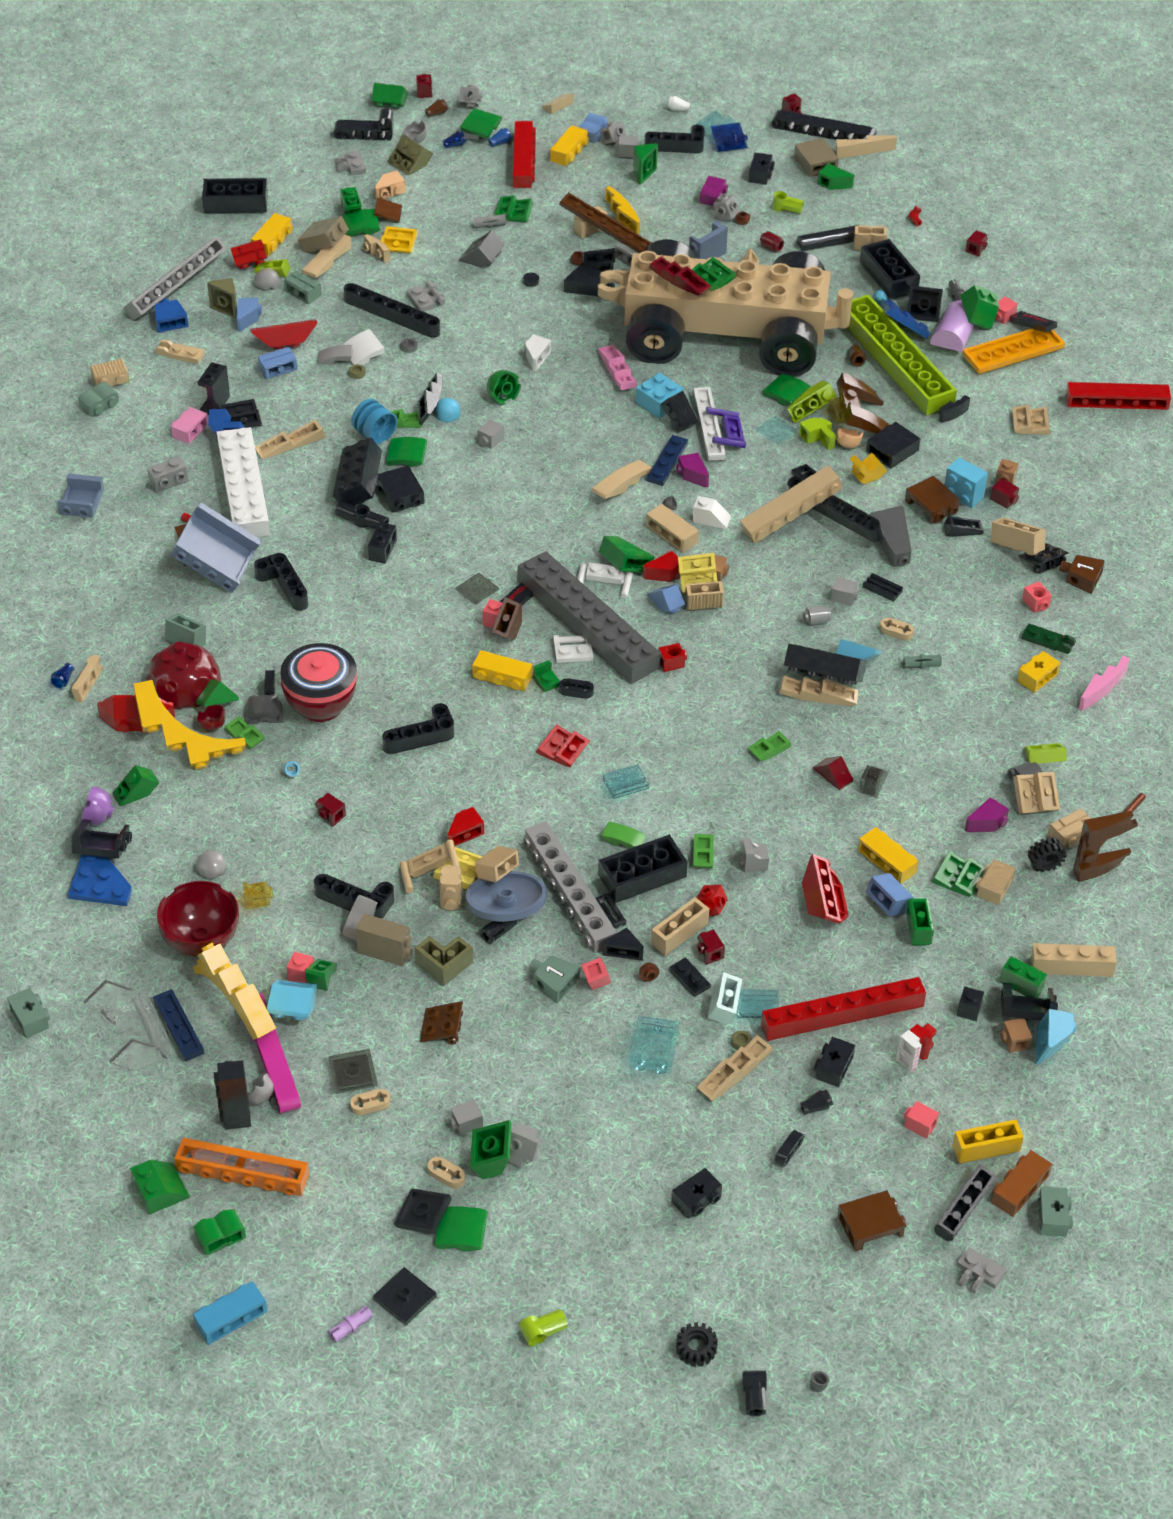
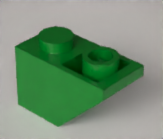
M828 163L818 172L817 185L829 190L853 188L855 175Z
M356 187L340 189L341 206L344 214L362 209Z
M134 765L113 791V795L119 805L123 806L149 796L159 784V781L152 770Z

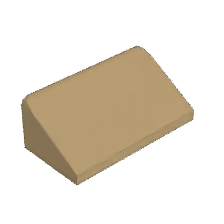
M563 94L542 105L541 108L553 114L574 103V94Z

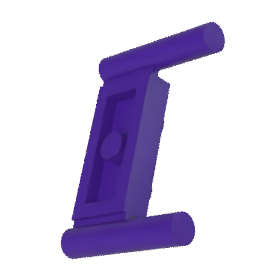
M706 407V414L723 416L722 425L725 438L713 436L712 443L745 448L746 442L739 412Z

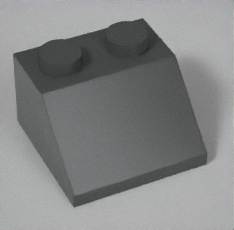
M491 230L473 241L459 258V261L480 268L486 265L490 266L494 263V258L502 253L501 249L505 244Z

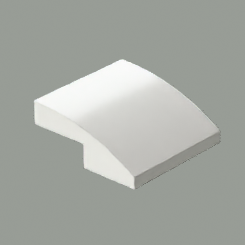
M370 329L355 335L343 344L352 345L350 361L352 365L370 363V358L385 353L384 347Z

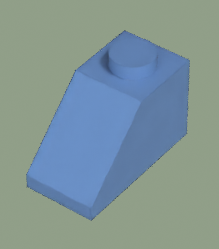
M238 298V331H242L258 321L259 314H262V305L258 304V298Z
M677 584L661 587L648 593V596L662 612L669 611L672 614L680 611L679 607L685 605Z

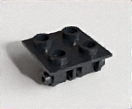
M1045 543V550L1038 552L1036 555H1028L1025 552L1018 556L1034 563V573L1040 574L1060 566L1062 560L1066 561L1065 555L1069 553L1061 548Z

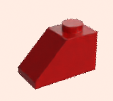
M670 551L644 564L643 578L664 582L680 579L678 556L673 551Z
M474 807L464 809L455 814L448 832V840H453L454 847L485 834L484 821Z

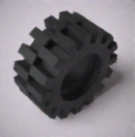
M1047 837L1045 841L1040 839L1041 842H1035V846L1031 845L1027 856L1033 869L1037 872L1050 871L1052 868L1055 870L1057 865L1061 866V862H1065L1067 855L1059 839Z
M694 1322L693 1327L690 1323L687 1324L686 1328L683 1326L681 1332H678L676 1352L679 1354L680 1360L685 1359L684 1363L687 1365L689 1362H692V1367H696V1363H699L700 1367L704 1366V1362L708 1365L711 1359L714 1360L717 1353L718 1338H716L717 1334L715 1331L712 1332L710 1326L706 1329V1324L704 1323L698 1326V1322ZM692 1339H700L704 1341L706 1346L702 1350H693L688 1346V1343Z

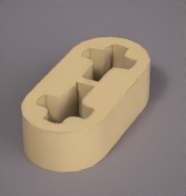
M884 618L880 623V631L885 635L905 641L913 638L914 627L908 623L893 618Z
M385 1089L357 1094L351 1098V1111L355 1115H365L384 1110L390 1105V1094ZM378 1097H382V1099H384V1101H383V1102H380V1100L378 1099ZM358 1102H361V1104L363 1105V1107H359V1105H357V1103H358Z
M434 1157L429 1160L428 1173L431 1177L453 1189L464 1185L465 1173L460 1167L441 1157ZM439 1165H441V1169L437 1168L436 1170H434V1166L438 1167ZM459 1176V1179L452 1180V1177Z

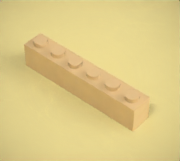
M827 465L741 519L743 531L753 543L763 540L766 536L779 530L782 526L843 489L840 477Z

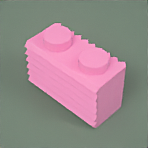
M189 407L187 411L182 412L181 417L177 421L172 423V437L190 444L209 424L208 413Z

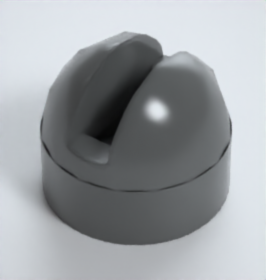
M674 496L664 499L663 505L671 510L677 509V502Z
M822 1371L813 1372L810 1378L811 1388L817 1392L825 1390L829 1383L828 1375Z

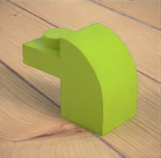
M810 418L800 422L799 435L807 444L820 440L828 450L835 447L836 436L832 432V423L823 418Z

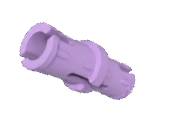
M365 1305L351 1316L347 1315L344 1317V1321L328 1330V1334L337 1343L349 1333L356 1332L359 1326L373 1318V1314Z

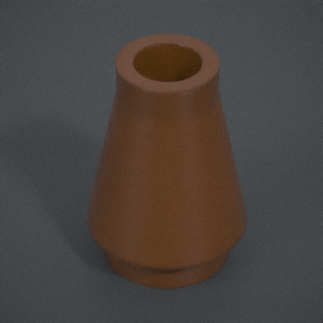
M438 99L425 109L426 115L431 117L446 113L448 110L447 103L444 99Z
M852 345L850 347V362L854 366H862L866 361V355L858 345Z

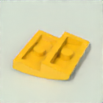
M386 226L381 242L390 251L411 254L417 237V229Z

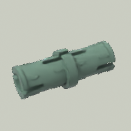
M941 654L904 656L903 665L904 668L921 667V669L926 666H941L942 657Z

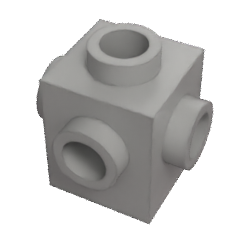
M476 85L461 86L459 102L465 104L466 107L475 108V105L479 106V102H482V93H480V89Z
M612 121L607 123V127L600 129L604 144L612 142L616 144V141L620 139V135H626L622 122L616 123Z
M720 195L713 203L719 220H732L740 212L734 195Z

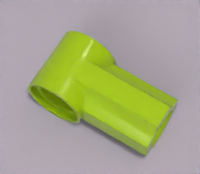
M776 191L774 193L772 209L774 211L781 212L786 210L801 214L804 200L789 197L783 191Z
M558 1309L538 1318L537 1316H529L519 1323V1328L528 1345L533 1347L536 1346V1343L541 1344L544 1342L547 1336L567 1329L568 1323L563 1311Z

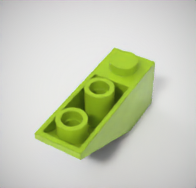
M821 380L808 388L787 410L793 422L797 423L837 397L831 384Z

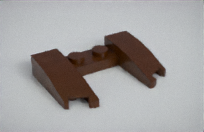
M842 372L836 384L846 425L875 434L889 426V423L877 415L860 408L858 399L883 406L884 401L879 398L876 391L863 381Z
M1132 811L1084 820L1073 872L1078 882L1108 873L1120 866L1125 857L1131 854L1130 848L1099 854L1101 841L1119 836L1138 826L1136 819L1131 820L1134 816Z

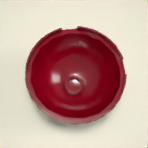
M176 642L157 652L151 660L146 676V681L153 680L158 697L166 702L174 703V709L182 710L181 707L194 706L196 708L202 706L198 705L196 700L210 680L221 681L220 669L214 656L198 644Z
M192 881L181 884L174 888L172 894L167 898L164 896L157 910L158 929L164 941L184 955L196 957L203 952L201 948L211 943L214 946L221 944L222 948H225L233 938L239 923L237 900L231 891L228 893L218 883Z

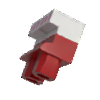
M929 1023L923 1027L916 1024L901 1035L896 1061L910 1072L915 1070L918 1059H928L929 1052L934 1046L932 1038L936 1035L937 1030Z

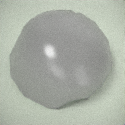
M413 121L404 129V135L417 143L422 142L427 137V125L424 121L420 123Z
M266 268L256 273L254 283L257 288H262L265 291H268L269 288L275 290L280 286V278L273 269Z
M215 850L203 852L196 861L198 873L206 879H213L223 875L227 866L225 857Z
M267 1073L262 1074L253 1081L254 1089L252 1091L247 1090L249 1104H262L271 1097L274 1085Z

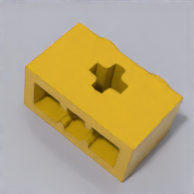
M1042 651L1040 654L1033 656L1027 664H1023L1019 668L1017 682L1035 693L1058 675L1061 662Z

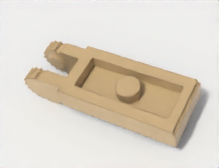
M161 340L160 346H157L155 349L158 355L199 364L205 354L204 349L172 343L170 340Z
M94 654L89 657L85 669L81 671L79 678L72 685V693L76 702L81 703L84 701L101 674L103 667L99 664L100 657Z

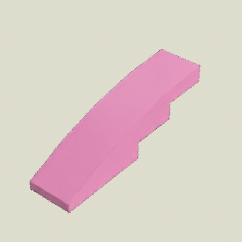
M614 345L598 348L605 366L620 390L637 387V381L632 377L631 369L625 363L624 355Z
M1122 656L1117 667L1109 665L1103 676L1094 675L1081 697L1079 710L1083 711L1095 704L1118 684L1127 671L1130 658Z

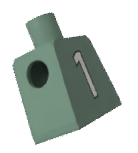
M549 956L544 963L534 959L529 965V970L534 972V986L557 1004L580 979V966L555 956Z

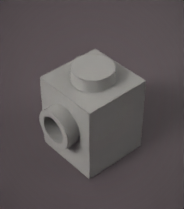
M620 135L619 141H616V151H619V157L634 158V146H638V136Z
M490 419L478 429V442L492 449L504 439V426Z
M837 577L832 587L831 601L852 606L853 601H857L860 590H857L858 582Z
M475 1099L466 1103H459L451 1108L449 1123L453 1130H457L459 1136L483 1127V1115Z

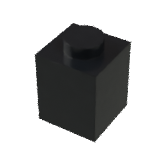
M964 986L957 1016L977 1022L984 992Z

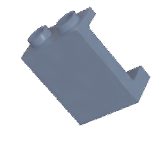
M715 221L712 223V232L700 239L690 236L689 249L693 252L695 259L719 258L727 252L728 227Z
M68 473L66 478L67 489L63 499L57 502L59 514L94 518L104 491L103 478Z

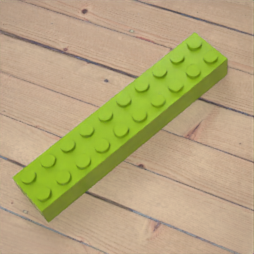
M867 294L852 299L850 323L846 328L927 416L938 412L949 401L955 403L957 389L871 296Z

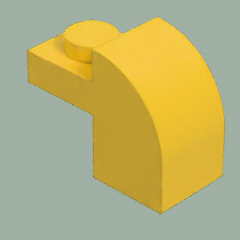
M873 453L862 462L855 454L850 458L853 462L851 466L853 470L851 472L863 484L879 479L888 471Z

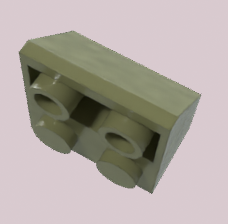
M402 135L387 162L407 175H411L427 166L433 152L407 136Z

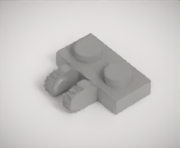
M360 151L347 152L345 157L335 158L334 162L338 171L350 170L351 175L366 173V166Z
M970 1247L967 1248L957 1262V1267L965 1271L959 1284L964 1286L971 1276L977 1278L971 1289L974 1293L980 1289L983 1283L995 1289L1007 1273V1269Z

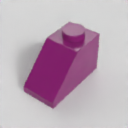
M699 453L678 456L676 471L678 474H681L683 480L705 488L709 487V473Z
M990 797L967 818L965 831L995 832L1007 824L1009 809Z

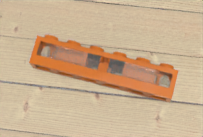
M184 1137L174 1158L176 1170L183 1174H195L204 1178L220 1179L227 1183L234 1182L247 1187L254 1186L267 1191L284 1192L291 1196H302L309 1177L308 1162Z

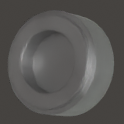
M411 338L404 339L401 342V350L406 353L415 352L417 350V341Z

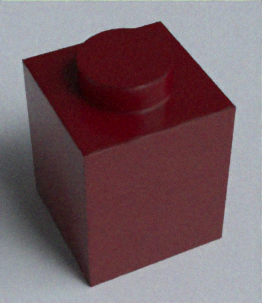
M431 74L416 75L417 98H433Z
M1002 478L992 487L990 500L1007 509L1012 504L1015 505L1017 503L1019 487Z

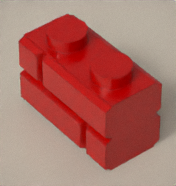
M262 239L230 248L235 265L240 267V269L248 268L249 264L254 262L256 265L265 263L264 259H267Z

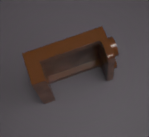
M931 476L906 488L905 502L908 504L915 502L929 514L930 524L940 522L947 516L955 515L959 510L960 499L935 476Z
M888 1190L840 1204L837 1216L855 1252L862 1250L864 1243L894 1233H897L899 1238L903 1237L907 1227L904 1216L900 1215L897 1210L895 1198L890 1196Z

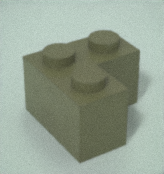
M429 936L415 947V961L436 980L445 985L473 963V947L459 936L445 947Z

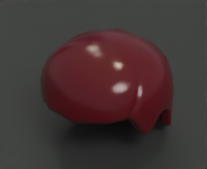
M217 704L206 706L204 712H198L196 722L203 730H218L225 723V709Z

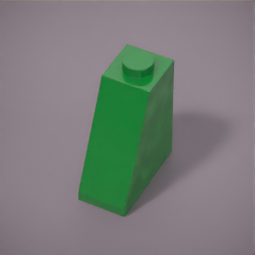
M604 536L599 552L619 571L643 573V565L655 558L648 552L618 536Z

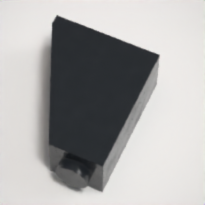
M581 263L564 279V292L599 297L598 285L601 284L600 274L602 271L590 266H583V263ZM609 283L605 286L612 288L615 287V284Z

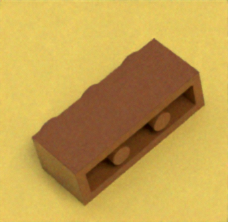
M1032 1150L1026 1156L1022 1155L1018 1159L1016 1167L1008 1170L1004 1181L1001 1184L998 1182L992 1190V1203L1014 1217L1050 1176L1053 1164Z

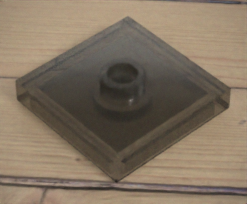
M370 1048L328 1056L336 1094L378 1086Z

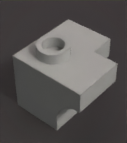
M749 837L741 838L739 864L740 866L743 865L744 871L768 870L769 855L766 843L756 844Z
M520 1122L511 1129L509 1163L521 1167L526 1159L531 1162L536 1160L541 1140L537 1138L538 1130Z

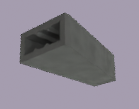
M903 505L871 512L870 515L881 522L884 538L879 541V544L892 566L909 564L912 551Z

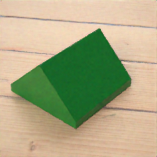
M656 143L634 146L633 172L640 185L657 170L658 144Z

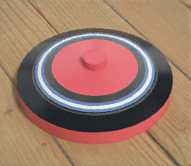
M314 643L297 648L285 658L280 670L284 689L294 698L308 703H326L337 700L353 688L357 679V666L352 655L339 646L327 643Z

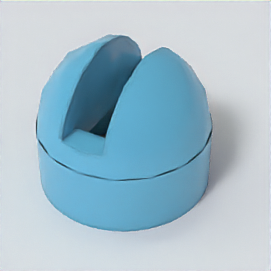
M879 290L873 294V299L879 305L882 299L887 300V296L883 290Z
M288 761L285 763L283 770L287 776L294 777L299 773L300 767L297 762ZM287 767H295V771L287 770Z

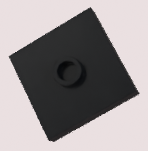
M411 1188L394 1224L400 1229L436 1234L452 1198L450 1194Z
M403 1267L373 1295V1300L403 1325L407 1326L437 1297V1293Z

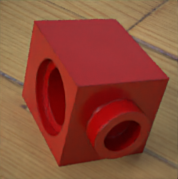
M680 643L658 647V651L661 652L660 665L664 672L685 667L687 653L685 649H682Z

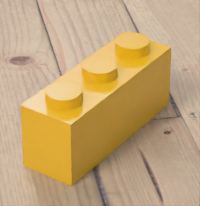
M571 125L550 149V161L567 167L570 162L574 161L575 156L580 154L582 148L587 146L589 142L588 130Z
M274 213L250 239L251 242L262 239L266 256H269L272 252H275L280 243L284 242L287 235L292 233L291 218Z
M480 650L472 665V676L481 681L484 680L525 692L533 677V664Z
M877 827L859 838L858 851L886 874L890 873L900 884L917 873L918 860L916 857L908 853L899 843L893 841L885 832Z
M1017 1119L955 1131L952 1147L959 1164L1020 1152L1024 1136Z

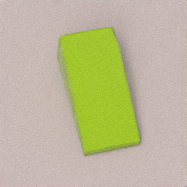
M287 259L270 260L256 265L253 272L257 273L262 269L271 268L279 277L286 278L291 267Z

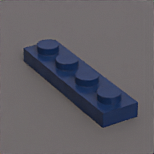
M675 435L671 436L647 476V482L660 486L665 484L678 462V456L682 455L688 445V439Z
M173 989L153 996L154 1003L184 1061L205 1054L204 1048Z

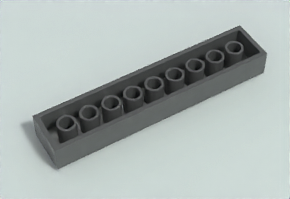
M547 551L518 565L517 582H522L533 592V596L577 636L581 635L584 639L586 638L592 649L630 684L660 668L661 652Z

